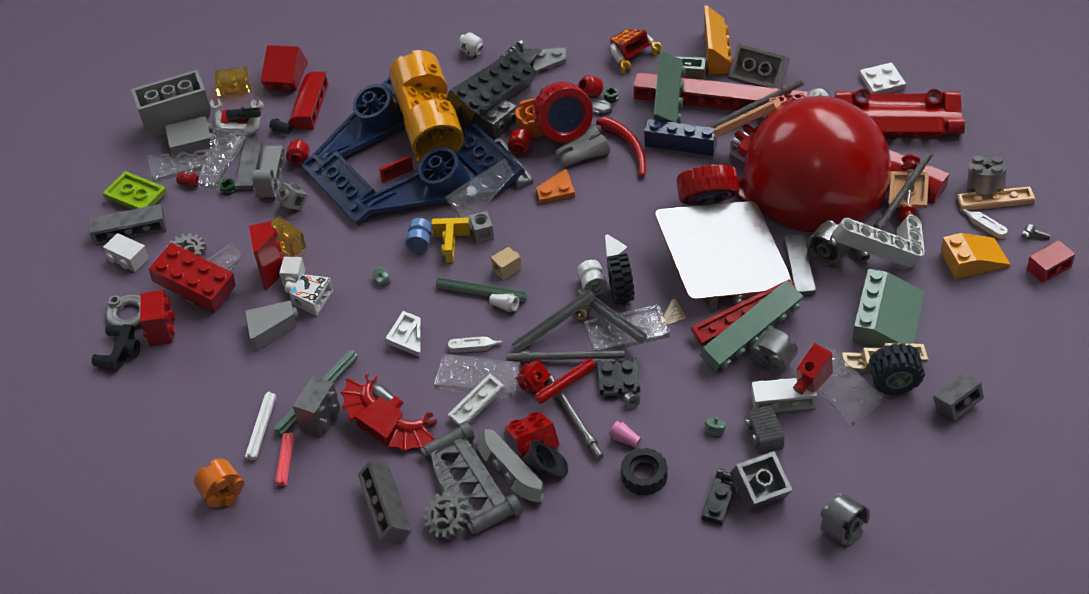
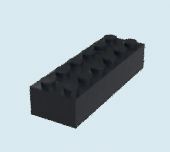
M513 50L450 89L445 100L450 102L455 108L457 116L469 126L479 120L481 116L503 99L508 101L528 88L538 72Z

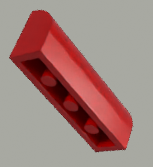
M310 72L304 76L288 124H292V129H314L329 85L326 72Z
M889 150L891 171H904L901 169V165L904 164L902 162L904 155ZM927 165L922 172H929L928 202L934 204L947 187L949 173Z

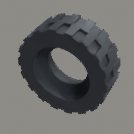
M638 448L625 455L624 460L621 462V479L626 489L628 488L630 492H634L637 495L646 496L648 494H655L665 486L668 478L666 459L662 457L660 452L658 453L654 449ZM643 464L651 465L655 473L651 478H637L634 474L635 467Z

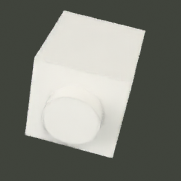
M284 257L279 273L282 284L285 286L288 281L296 283L299 277L305 273L302 257Z

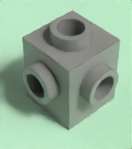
M291 182V184L283 183L276 199L281 202V206L284 208L302 210L308 194L300 189V185Z

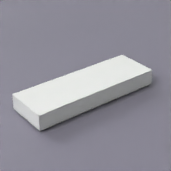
M489 374L448 414V418L457 426L464 421H467L469 424L505 389V386L493 375Z

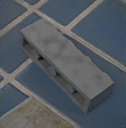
M161 204L89 218L90 235L94 245L108 243L117 233L130 239L167 231L166 218Z
M369 461L357 475L379 540L401 544L412 532L390 467Z

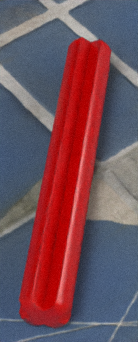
M591 359L585 360L536 393L535 401L543 404L593 370L595 362Z

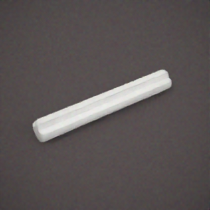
M267 392L264 395L245 454L246 459L254 461L258 456L276 399L274 393Z

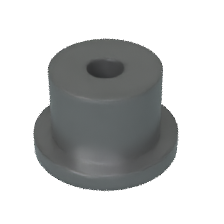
M628 392L624 395L623 402L628 409L632 410L639 405L640 397Z

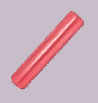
M284 433L282 436L275 483L278 487H285L287 485L294 444L292 433Z

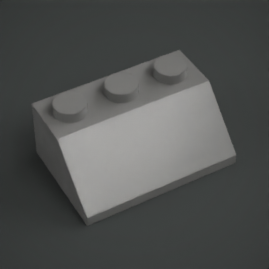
M738 44L728 76L768 88H778L786 75L790 58Z

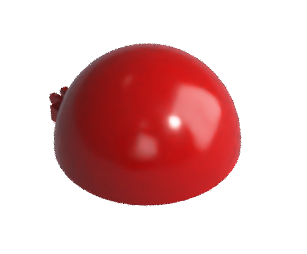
M808 96L790 102L785 100L772 113L762 116L764 120L756 129L748 124H744L742 129L748 136L739 130L734 133L736 139L741 142L738 145V154L745 158L744 179L751 198L767 216L789 228L814 233L827 220H832L837 225L844 218L862 222L881 205L889 190L892 166L889 148L884 135L868 114L845 100L829 96Z

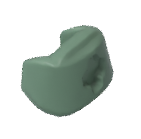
M377 267L374 270L372 276L381 286H386L391 282V277L386 269Z
M718 417L707 418L705 420V431L712 436H722L726 429V423L719 421Z

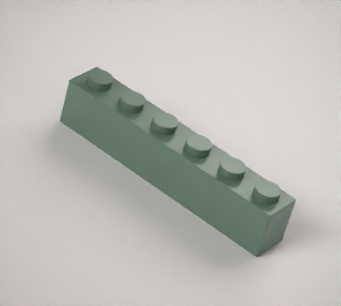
M786 280L704 346L700 357L715 372H718L721 368L725 370L732 363L731 360L733 358H740L746 352V348L749 345L752 347L765 329L768 331L770 328H774L773 326L777 322L781 324L788 317L787 314L789 312H796L801 306L800 302L803 295Z

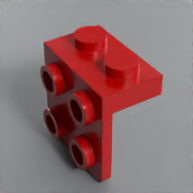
M541 412L530 413L528 417L521 420H512L505 426L506 432L515 441L521 460L530 450V444L533 440H539L551 448L560 446L554 423Z

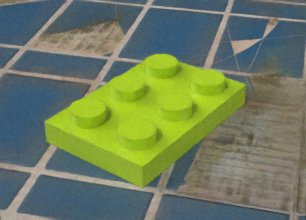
M125 171L103 192V196L105 199L127 208L138 209L155 205L167 193V190L162 185Z

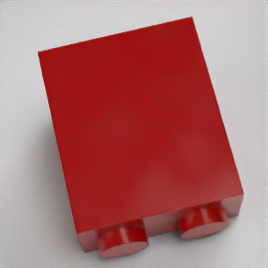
M267 45L260 80L266 89L297 90L308 62L298 46Z

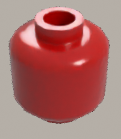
M586 75L578 83V87L589 98L596 99L603 92V82L598 77Z
M524 129L514 130L508 141L509 149L517 155L526 154L532 143V135Z
M302 140L290 142L286 151L287 160L293 165L300 166L309 158V145Z

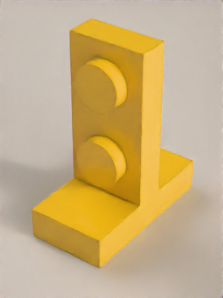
M469 217L432 219L434 237L442 236L443 242H445L441 246L442 256H445L446 263H454L455 237L470 235Z

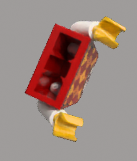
M626 29L610 39L611 53L617 63L621 64V72L623 74H626L625 68L631 71V63L624 61L625 59L628 60L648 46L652 47L651 53L657 55V52H660L662 47L659 42H653V39L647 34L646 30Z

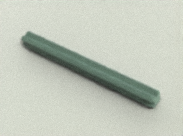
M349 350L321 379L334 383L357 359L358 355L355 351ZM293 408L274 427L278 435L286 433L297 421Z

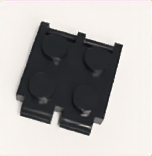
M634 357L633 360L597 361L600 395H604L605 399L619 398V393H622L624 397L628 392L636 395L637 392H640L637 357Z

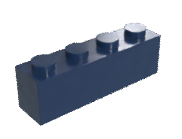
M648 119L644 130L645 146L714 156L717 147V137L714 136L713 131L716 128Z

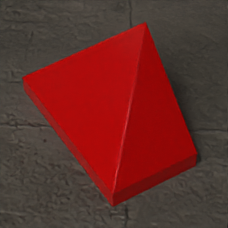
M406 156L379 168L381 182L384 183L414 170L412 156Z

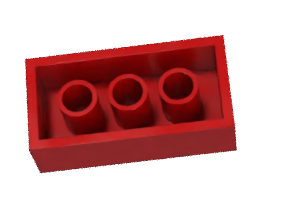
M172 242L149 268L152 282L214 313L236 286L234 273Z

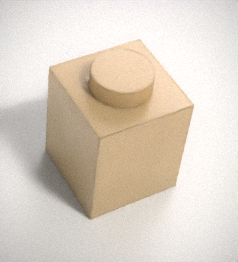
M507 247L491 257L492 270L502 280L520 271L521 257L519 253Z

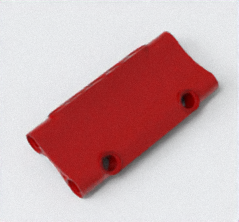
M859 89L857 92H835V98L845 100L868 114L878 125L884 137H941L945 134H964L965 119L962 118L960 91L941 92L938 89H931L927 93H870L866 89ZM864 97L866 101H860L858 98ZM934 97L937 101H931L929 98Z

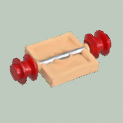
M907 154L902 157L904 164L901 165V169L904 171H891L889 205L920 162V158L915 154ZM922 172L897 207L900 213L897 219L901 223L908 215L916 214V208H927L929 172Z

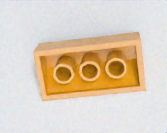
M704 6V36L708 75L729 74L732 57H729L731 56V47L727 46L730 43L728 25H725L724 18L709 6Z

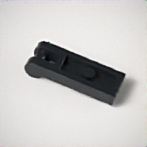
M717 469L714 483L702 513V520L722 526L736 488L731 474L725 472L724 469ZM722 481H729V485L723 484Z

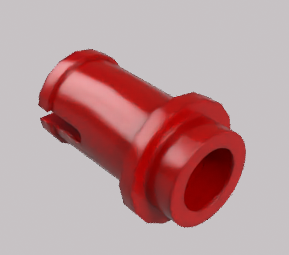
M178 173V176H176L178 184H187L195 187L200 183V177L196 173L191 175Z

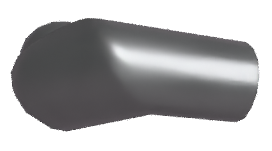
M757 293L732 295V302L734 305L743 302V299H749L757 295Z

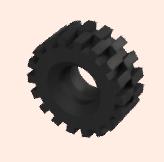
M627 253L607 256L609 285L614 303L634 301L633 276Z

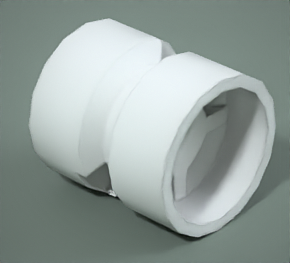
M596 260L582 262L577 268L582 288L586 291L590 290L594 296L603 293L607 288V281L603 275L601 264Z

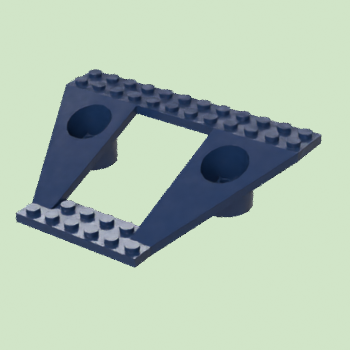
M390 76L381 84H373L362 89L353 101L354 112L301 164L358 226L371 214L499 195L525 172L524 168L475 123L467 126L458 117L464 135V143L457 153L449 148L440 147L433 149L421 159L417 173L375 192L344 157L405 129V119L398 104Z

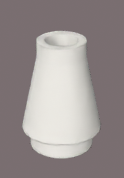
M492 294L489 303L507 312H512L518 309L519 298L514 294Z

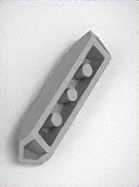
M485 429L478 434L477 442L481 456L486 462L492 463L498 472L501 471L504 474L508 484H513L510 489L527 500L543 502V482L498 434L490 429Z

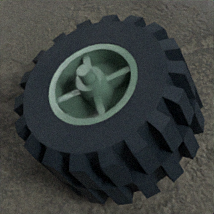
M894 343L889 346L886 345L871 355L869 368L874 387L879 392L892 395L903 394L907 391H912L913 388L918 387L924 380L925 372L920 353L917 348H913L910 344Z

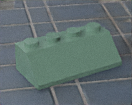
M660 51L654 119L681 123L682 114L679 113V109L683 108L681 92H684L685 83L682 82V77L686 76V66H683L682 59L664 51Z

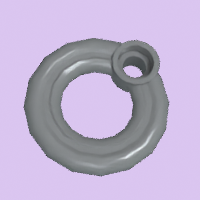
M115 295L109 298V307L106 312V319L109 324L133 325L134 328L141 325L139 295H125L122 297ZM126 305H136L139 307V313L131 319L122 320L117 316V313L122 311Z

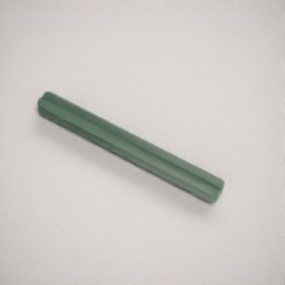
M438 277L436 281V287L440 289L489 297L492 294H514L519 298V302H526L527 292L522 290Z

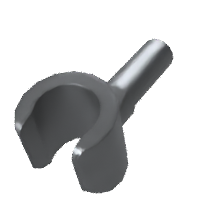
M1033 224L1026 225L1022 232V236L1027 239L1031 238L1032 235L1050 239L1051 236L1036 230Z

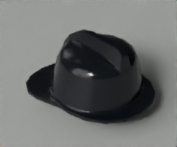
M539 440L531 442L530 450L522 458V461L535 474L549 472L561 477L568 473L569 468L565 458L558 451Z

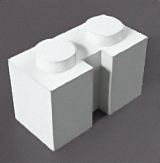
M119 233L103 246L106 254L105 257L109 262L120 264L122 268L136 272L149 259L145 245Z

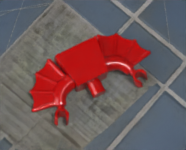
M369 372L365 374L367 383L364 385L350 378L345 379L346 386L340 392L344 398L342 409L349 414L350 421L356 419V426L385 447L399 448L406 452L412 448L420 449L423 445L436 439L424 428L426 424L430 427L437 424V419L428 421L429 418L434 416L432 412H427L422 420L409 421L402 418L403 413L399 409L404 403L399 397L394 396L390 402L382 397L374 398L372 395V385L377 383L378 378L376 374L373 380H368Z

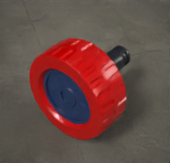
M564 81L554 82L543 88L537 95L532 109L533 119L538 129L547 138L559 143H567L580 138L590 127L594 113L593 105L588 95L577 85Z
M714 164L695 167L680 173L676 178L679 200L686 205L718 204L739 194L737 170L731 165Z

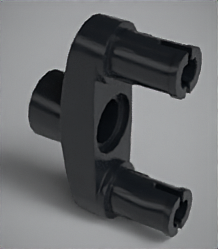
M107 324L105 328L107 336H115L118 339L110 355L93 354L91 363L93 366L119 370L129 356L137 357L140 353L141 344L139 340H134V326L129 324Z

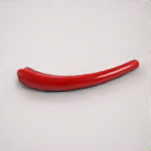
M606 116L603 119L598 118L596 125L601 126V130L611 132L629 144L638 161V175L640 178H644L646 175V158L637 137L626 126Z

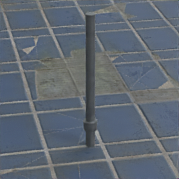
M801 79L789 85L785 84L781 86V89L706 127L716 128L770 101V98L789 95L793 90L804 84Z
M926 152L883 216L877 219L873 225L874 228L884 231L888 220L933 157L931 153Z
M522 351V353H506V361H522V363H528L531 360L625 358V351L534 353Z
M548 370L551 376L547 379V382L550 385L551 383L556 381V379L554 378L550 370ZM562 390L556 396L584 438L583 442L587 449L592 451L597 460L602 459L604 454L598 447V441L594 435L589 433Z

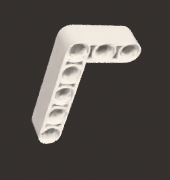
M908 215L898 226L897 235L849 218H844L832 232L833 238L841 244L906 267H913L925 252L922 224L914 215Z

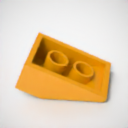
M965 233L943 237L941 255L956 280L1008 268L1011 265L995 238Z

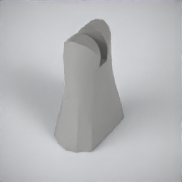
M593 126L580 138L556 150L555 155L564 166H569L586 159L607 155L610 153V147L607 139L602 134L600 135L596 126Z

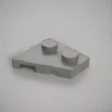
M542 49L537 58L533 60V68L538 72L537 75L543 69L549 71L557 66L566 64V49Z

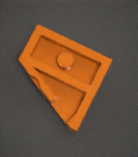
M564 169L536 187L540 205L575 197V191L567 169Z

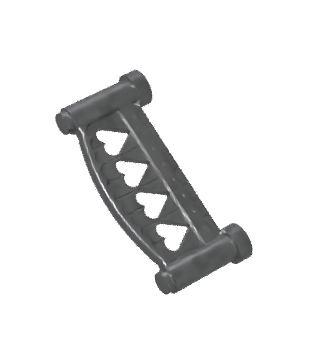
M464 421L458 424V428L423 445L420 451L425 460L428 458L432 460L433 470L441 490L449 494L451 492L457 494L468 505L464 509L469 512V515L465 516L469 520L466 526L470 534L473 535L512 515L516 517L523 513V510L514 494L505 498L469 443L475 439V436L468 422ZM444 455H458L451 466H446V462L441 459ZM455 469H468L460 481H455V476L450 474ZM463 484H477L470 496H464V490L460 489V486ZM472 499H487L479 511H474L473 505L469 504Z

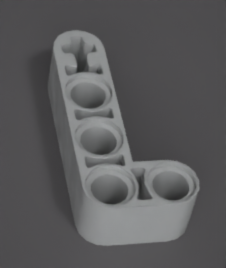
M265 146L260 169L253 170L252 175L257 198H276L285 160L284 146Z

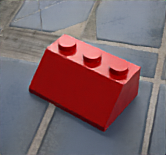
M271 221L249 226L253 252L264 290H268L280 277L279 273L284 254H280L282 251L280 240L276 241L279 238L277 228L272 227Z

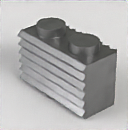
M772 405L748 410L745 426L748 431L751 430L752 432L751 440L753 446H757L761 454L771 450L783 449L785 436Z

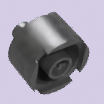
M974 156L968 165L967 187L970 190L973 188L975 193L983 195L996 194L999 189L1003 191L1005 189L1007 170L1003 158L999 156L993 158Z
M827 220L821 224L807 240L808 250L811 248L813 258L826 266L831 264L837 265L851 249L850 246L841 244L833 238L832 232L838 225L832 220Z
M770 328L768 331L765 329L751 348V353L754 357L753 363L759 368L765 366L774 375L780 376L797 355L798 347L795 342L791 344L788 340L790 337L784 332L775 328Z
M840 492L830 505H825L821 510L820 516L823 518L820 529L839 543L849 546L856 542L864 532L861 530L863 523L868 524L870 511L859 502Z

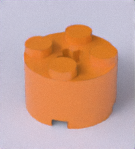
M527 99L518 104L519 107L515 109L517 129L528 131L532 138L542 136L544 134L538 129L533 119L532 109L535 99Z
M226 459L210 461L211 465L206 468L203 466L196 473L194 485L209 507L232 506L242 491L245 482Z

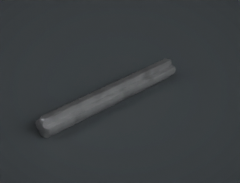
M584 288L577 290L576 297H579L586 290ZM595 297L592 302L587 304L637 342L643 343L647 340L645 332Z
M590 290L581 294L511 344L513 349L519 353L592 302L595 299L594 294Z

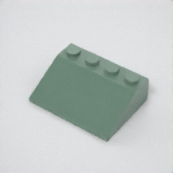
M868 269L854 325L852 341L883 347L885 343L914 344L925 292L889 272Z

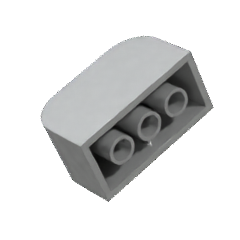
M198 70L131 89L144 129L152 136L167 135L166 125L204 116L208 119L211 114L210 104Z

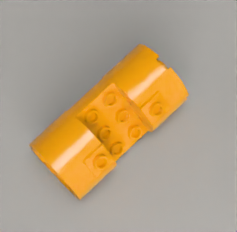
M415 50L412 51L413 54L404 57L402 55L399 56L392 63L389 75L405 119L404 124L416 161L420 163L421 159L428 152L440 147L449 148L457 153L463 146L464 135L455 108L449 101L445 100L447 97V84L437 57L428 51Z

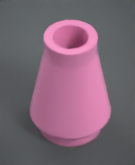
M616 421L609 432L612 440L634 448L638 446L641 437L633 432L624 422Z

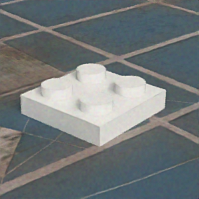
M892 63L860 70V77L871 93H890L903 90L906 87L905 81Z

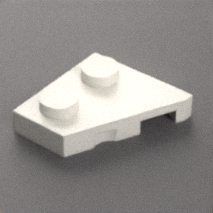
M403 311L385 338V343L419 357L420 318Z

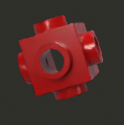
M537 360L524 364L518 370L520 373L515 379L519 387L526 393L538 392L545 386L544 382L551 374L542 362Z

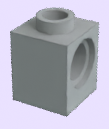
M487 211L469 215L476 243L494 239L493 225Z

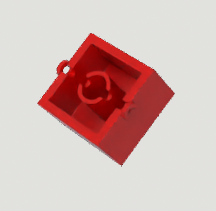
M164 290L141 293L140 323L144 330L143 337L147 338L149 346L173 343V335L176 334L173 323L176 320L174 309H170L171 301L169 297H166Z

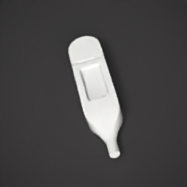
M963 209V212L969 216L970 221L974 225L998 239L1006 238V227L981 212H971Z
M488 337L451 339L448 342V347L452 353L485 351L496 344H502V341H495Z

